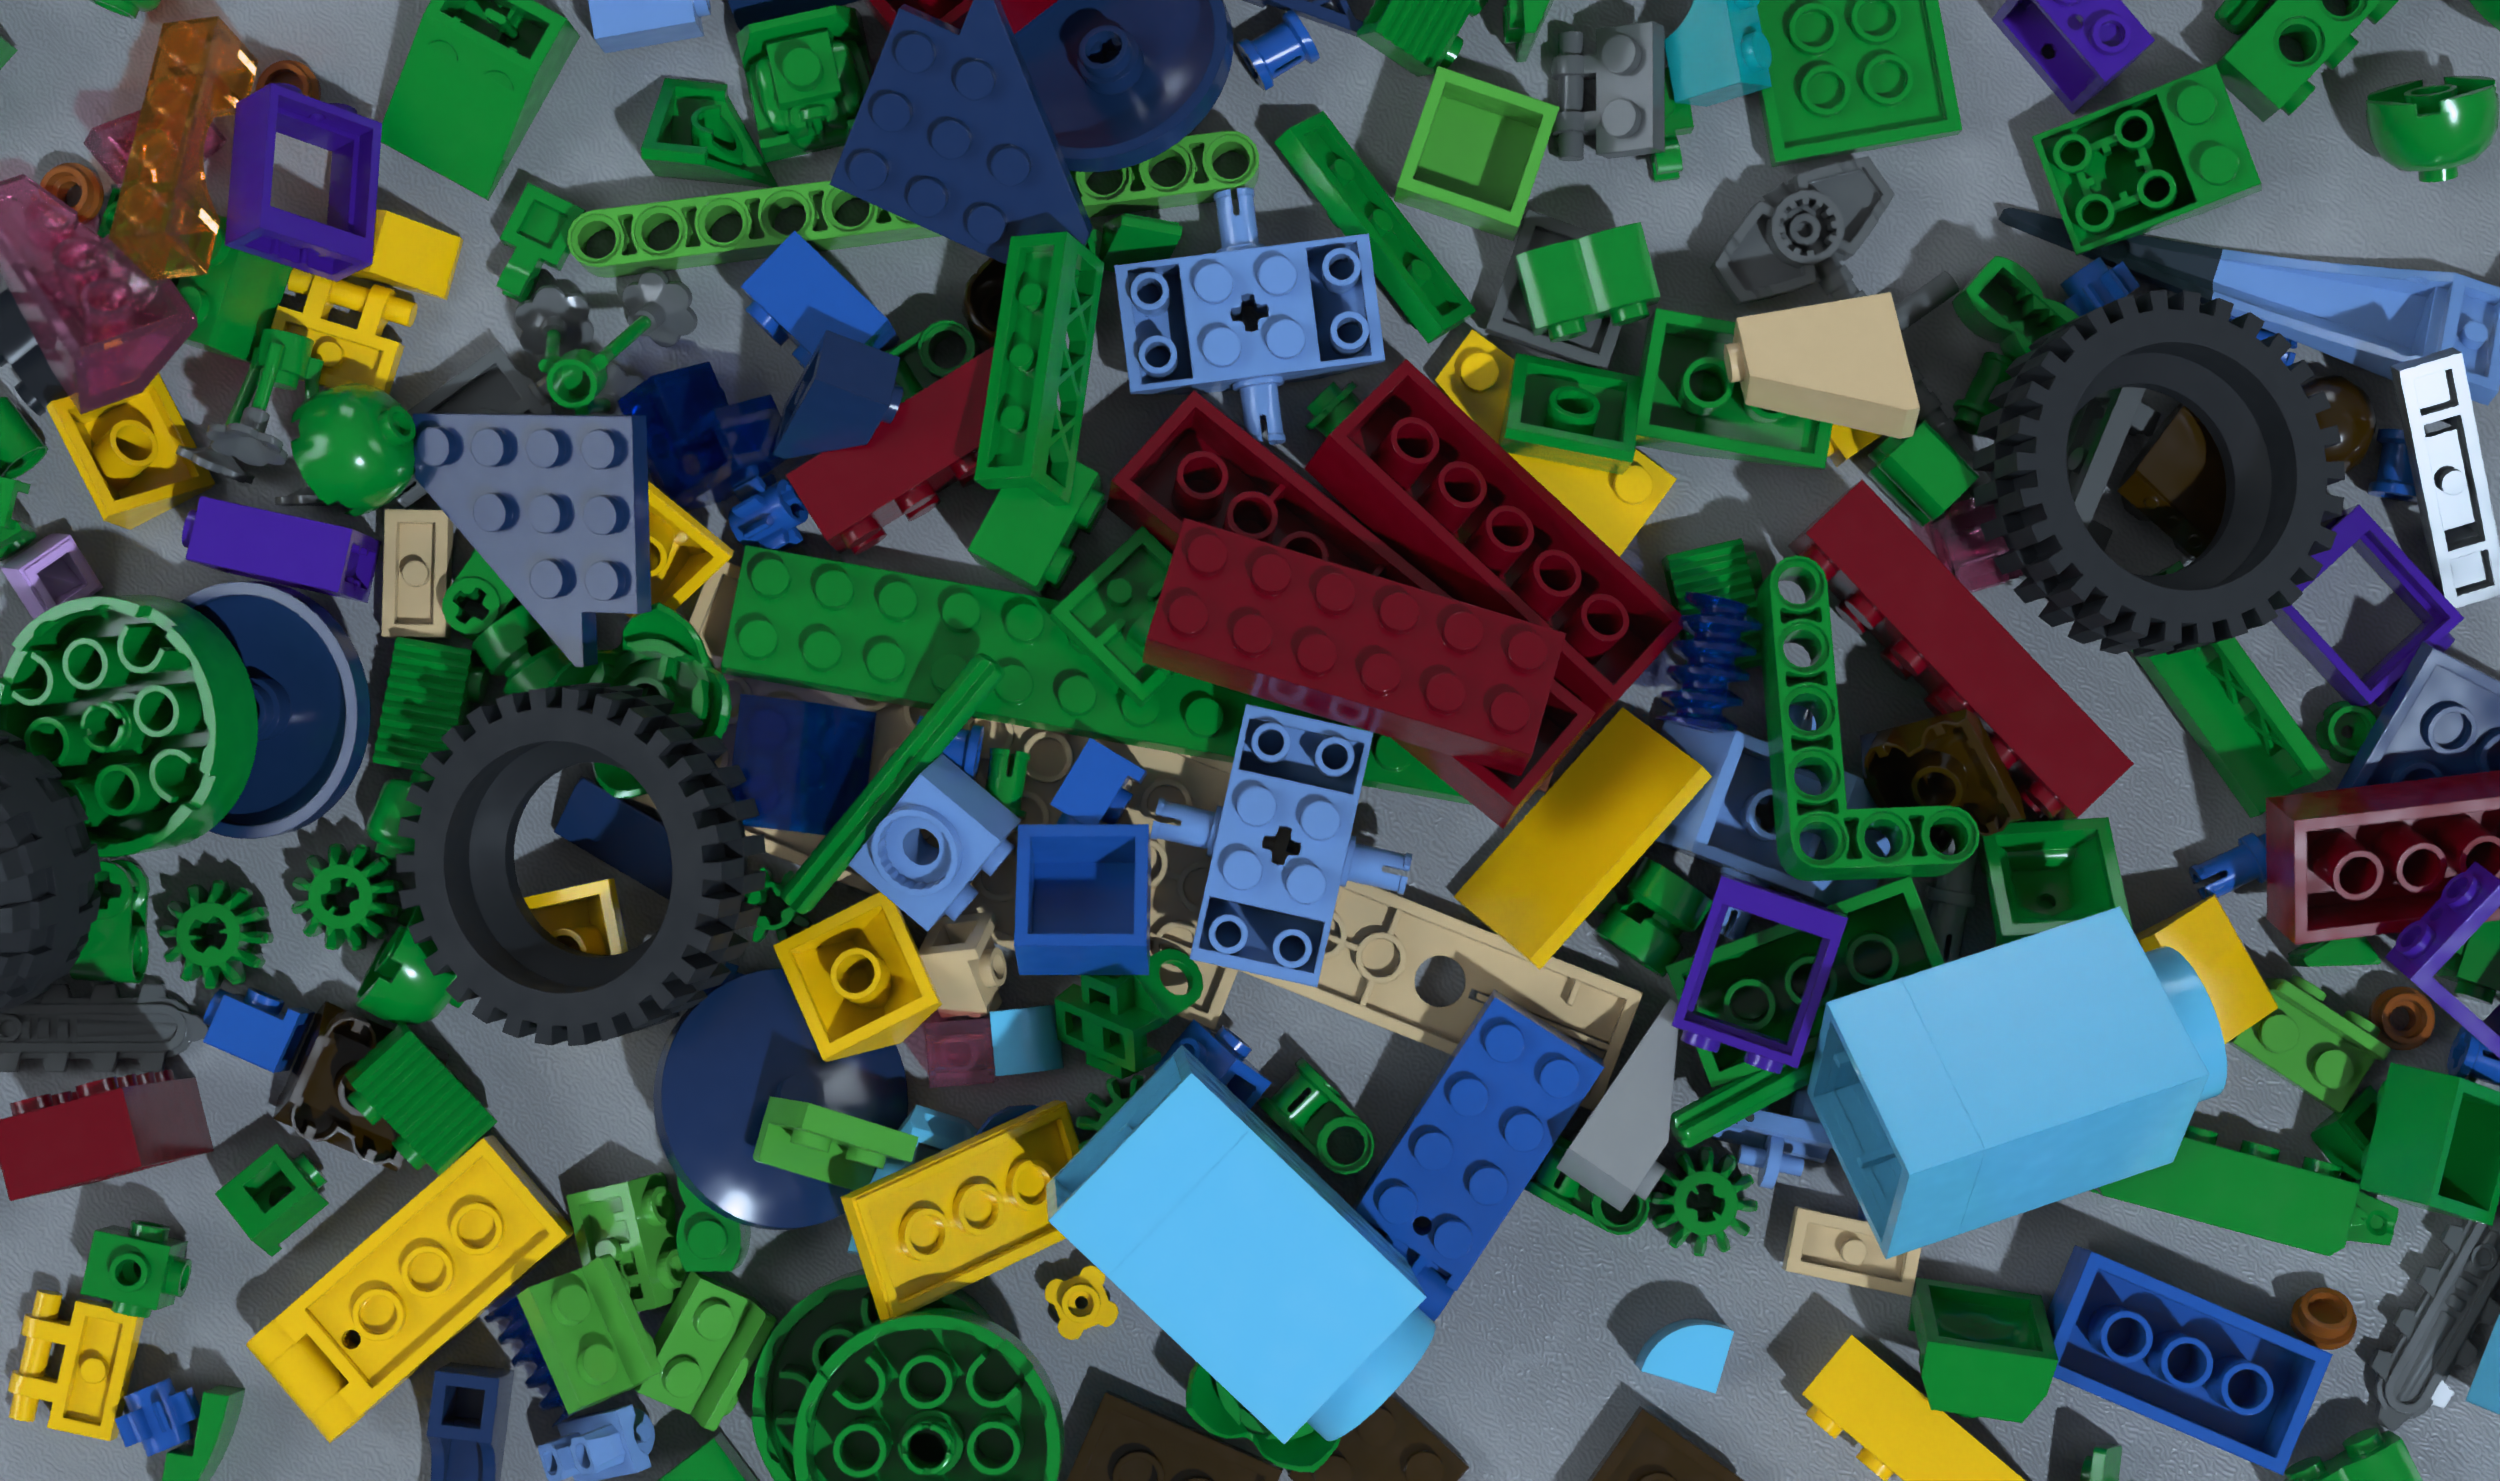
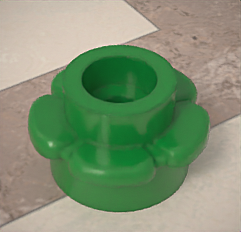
M2339 701L2329 705L2324 710V719L2316 726V740L2320 748L2327 749L2330 752L2331 759L2339 763L2349 764L2354 760L2377 719L2367 706L2350 705L2347 701ZM2343 727H2351L2353 734L2350 738H2345L2342 735Z

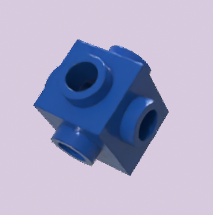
M1195 1019L1192 1020L1180 1037L1173 1042L1161 1061L1154 1067V1070L1157 1071L1183 1045L1249 1109L1253 1107L1272 1083L1246 1059L1252 1048L1223 1025L1215 1034Z

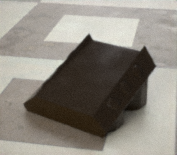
M2180 403L2164 419L2125 471L2117 492L2121 494V501L2128 513L2140 521H2152L2172 538L2176 549L2190 559H2196L2204 552L2218 530L2225 507L2226 479L2223 462L2211 434L2199 418Z
M1968 709L1860 735L1863 779L1878 808L1959 807L1972 816L1977 823L1980 835L1983 836L2003 831L2010 822L2026 819L2018 789L1980 719ZM1934 827L1930 829L1929 837L1933 847L1940 853L1946 851L1953 838L1941 828Z
M325 1001L315 1014L314 1022L284 1089L278 1096L273 1119L293 1127L296 1133L303 1138L314 1142L326 1141L356 1154L361 1160L374 1165H382L397 1172L402 1165L404 1157L391 1143L399 1134L384 1118H381L373 1126L352 1105L347 1097L355 1089L345 1076L349 1069L353 1068L359 1060L364 1058L369 1051L374 1049L379 1042L384 1040L394 1030ZM425 1044L445 1065L447 1064L449 1054Z

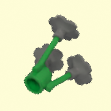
M654 269L645 272L640 277L639 282H632L624 289L622 298L624 304L630 310L628 315V324L630 326L597 354L586 349H576L586 347L594 337V327L587 319L589 303L582 295L577 293L565 295L557 286L545 285L536 291L533 300L523 301L517 306L515 321L522 329L520 344L529 354H545L544 358L539 361L538 368L541 372L547 374V390L555 402L568 409H574L575 414L646 415L647 427L651 423L653 416L650 406L646 403L650 394L648 382L639 375H627L622 367L610 365L609 363L639 336H650L659 346L672 347L679 341L681 336L693 332L698 321L697 315L690 308L692 303L690 289L680 281H669L663 272Z
M263 329L259 347H254L250 368L225 425H209L206 436L212 440L209 447L191 448L179 445L176 454L190 459L193 463L208 470L221 473L238 482L252 484L255 476L243 470L233 459V456L253 466H265L267 463L284 465L288 454L282 449L283 442L272 435L265 434L270 415L265 411L273 387L297 390L298 381L304 380L305 400L320 392L319 381L324 361L311 357L314 341L305 336L287 331ZM253 396H254L252 406L249 407V405H250V403H251V401H252V398H253ZM303 477V487L288 496L275 497V505L328 506L316 496ZM337 501V502H335V503H333V504H331V505H329V506H335V505H339V504H340V505H343V504H341L339 501Z

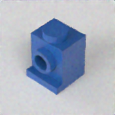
M1089 738L1050 803L1051 806L1062 812L1056 824H1103V822L1117 824L1133 797V794L1125 790L1124 787L1130 778L1142 784L1147 776V772L1094 739Z
M252 987L248 988L246 995L241 993L232 994L219 989L211 999L204 1015L203 1023L210 1027L203 1042L272 1073L289 1071L315 1012L305 1007L288 1008L287 1012L284 1013L281 1011L285 1003L282 999Z

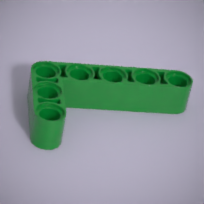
M1795 555L1784 558L1775 565L1761 584L1757 593V613L1776 843L1781 866L1792 877L1804 881L1905 878L1908 876L1937 877L1950 873L1972 856L1979 844L1980 833L1977 823L1968 812L1953 806L1847 809L1827 579L1818 563L1808 557ZM1786 580L1799 585L1804 592L1805 603L1795 604L1785 600L1780 594L1778 582ZM1796 643L1804 647L1809 653L1810 666L1798 667L1790 663L1783 650L1784 644ZM1797 705L1808 709L1815 718L1816 729L1805 731L1796 727L1790 719L1789 707ZM1802 768L1815 773L1821 783V794L1810 795L1801 791L1794 779L1795 770ZM1931 828H1941L1950 834L1955 844L1954 855L1942 854L1933 847L1929 837ZM1875 830L1886 836L1891 846L1890 857H1878L1871 853L1865 843V831ZM1809 832L1819 836L1826 845V859L1817 860L1807 856L1801 849L1799 842L1800 833Z

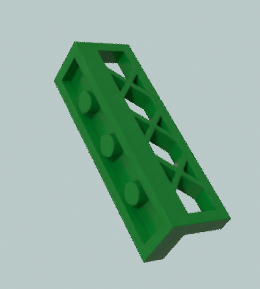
M1067 231L1011 236L974 477V481L986 489L1027 487L1052 506L1070 505L1104 270V262ZM1076 268L1080 271L1077 288L1074 280ZM1066 333L1068 334L1070 341L1069 349L1067 348L1066 344ZM1058 393H1059V397H1060V401H1061L1060 411H1059L1058 405H1057V395H1058ZM1049 454L1052 461L1050 476L1046 474Z
M2178 561L2151 576L2171 574L2184 568V566ZM2235 637L2179 653L2167 655L2165 652L2151 657H2135L2250 818L2259 816L2266 811L2267 797L2288 795L2295 789L2317 782L2330 772V769Z

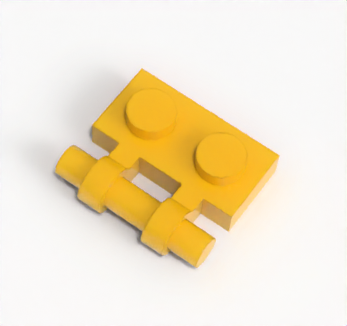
M293 268L288 279V290L307 296L303 312L278 305L271 329L295 333L314 341L311 357L324 361L319 386L330 389L350 383L367 384L382 389L389 395L405 346L381 336L388 321L411 327L416 318L417 303L398 298L394 289L374 284L369 289L343 280L335 282ZM334 305L361 312L362 315L357 329L328 321L331 308Z
M39 1289L36 1292L32 1313L24 1315L20 1334L26 1336L19 1370H13L7 1391L13 1393L8 1417L14 1420L33 1422L35 1421L39 1400L53 1402L47 1428L112 1441L118 1437L119 1430L114 1419L123 1415L125 1406L124 1396H127L144 1318L119 1314L111 1310L112 1304L83 1298L75 1301L71 1322L64 1321L58 1318L63 1294ZM52 1342L65 1345L58 1379L51 1378L45 1374Z

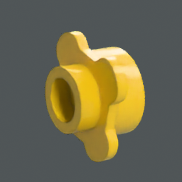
M1085 1266L1081 1270L1080 1275L1073 1276L1065 1281L1055 1278L1046 1286L1045 1298L1047 1302L1055 1306L1060 1319L1057 1326L1058 1332L1066 1339H1078L1082 1335L1083 1330L1098 1324L1108 1327L1117 1319L1118 1307L1108 1299L1106 1289L1103 1286L1105 1274L1096 1266ZM1080 1296L1085 1297L1088 1301V1305L1083 1309L1078 1308L1075 1304V1300Z

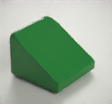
M1127 213L1109 220L1103 225L1099 257L1104 262V270L1115 272L1114 265L1170 259L1182 236L1183 226H1179L1177 222Z
M2366 937L2302 944L2288 953L2289 957L2286 958L2291 966L2298 967L2381 964L2380 958Z
M2371 1085L2363 1088L2353 1096L2341 1113L2334 1112L2310 1134L2312 1140L2332 1164L2343 1166L2341 1175L2350 1182L2362 1178L2361 1159L2366 1146L2371 1142L2378 1114V1094Z

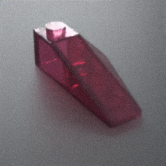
M21 174L0 181V273L50 368L80 414L142 393L198 327L197 317L168 275L154 265L144 268L125 254L124 244L110 234L104 238L100 237L78 221L77 211L29 177Z

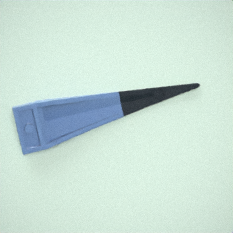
M2015 208L2004 209L1998 219L2008 226L2075 252L2063 219ZM2143 235L2081 254L2092 260L2101 257L2104 263L2112 268L2123 261L2133 276L2177 294L2182 291L2201 293V304L2216 298L2234 304L2231 316L2239 317L2251 312L2265 321L2262 326L2263 329L2276 334L2280 333L2283 337L2392 381L2391 365L2421 358L2453 347L2462 352L2472 401L2488 406L2499 392L2500 287L2455 272L2396 269L2285 258L2219 249Z

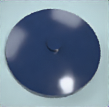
M1058 0L1014 34L1070 171L1105 172L1134 166L1165 152L1180 142L1198 126L1216 103L1228 78L1233 56L1232 24L1223 0Z
M262 581L228 582L203 588L189 595L180 602L195 609L212 621L232 643L242 659L254 690L258 715L256 755L246 786L228 814L209 832L238 839H256L286 834L311 824L334 807L345 794L361 766L367 747L371 720L370 696L364 668L354 645L341 625L328 611L308 596L286 586Z
M783 969L756 971L717 986L706 993L707 998L695 1007L689 1008L681 1016L664 1044L658 1061L653 1091L654 1116L660 1142L669 1163L688 1190L702 1203L720 1215L743 1225L759 1229L790 1230L817 1225L844 1214L845 1210L840 1197L852 1192V1190L762 1164L753 1159V1153L770 1096L808 1102L898 1130L907 1118L908 1087L904 1066L897 1046L892 1045L825 1062L820 1055Z

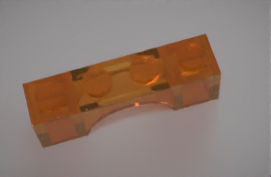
M219 16L169 22L162 25L109 234V239L151 281L208 274L220 218L211 201L205 179V139L210 124L215 117L235 115L236 103L251 94L258 60Z

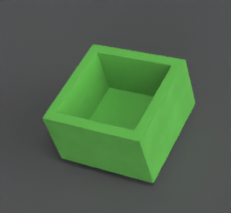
M1438 66L1396 187L1394 201L1514 241L1560 107Z

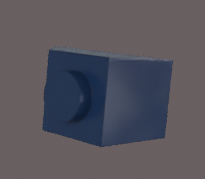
M826 330L784 405L773 455L788 459L868 444L880 422L890 424L898 411L903 395V387L895 384L900 357Z

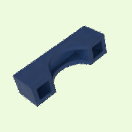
M450 1362L435 1370L427 1428V1438L431 1448L430 1481H500L514 1370Z

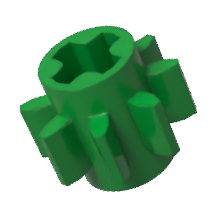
M760 868L761 871H766L765 889L745 894V897L748 898L747 903L759 907L769 902L768 891L773 889L776 896H780L782 888L796 871H788L781 883L774 882L773 875L768 868ZM791 907L781 911L782 922L777 924L774 916H762L760 911L752 941L760 943L765 939L769 930H776L777 938L781 942L791 937L788 928L794 924L810 927L813 923L809 918L796 912Z

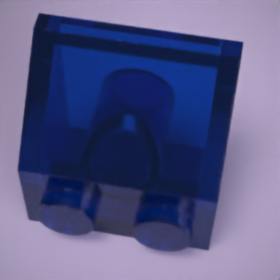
M741 694L732 766L739 765L747 781L731 790L736 801L755 798L760 816L743 820L744 827L826 836L869 784L878 713L807 701Z

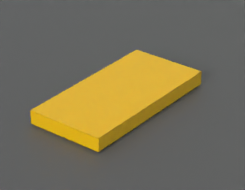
M1622 707L1453 897L1540 970L1712 776L1700 763Z
M1051 1101L840 1197L880 1320L911 1313L1066 1239L1048 1221L1046 1185L1080 1151L1078 1148L1079 1141L1066 1101Z

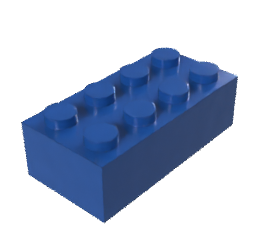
M2077 1245L2073 1248L2046 1313L2058 1356V1363L2053 1377L2280 1475H2283L2333 1355Z

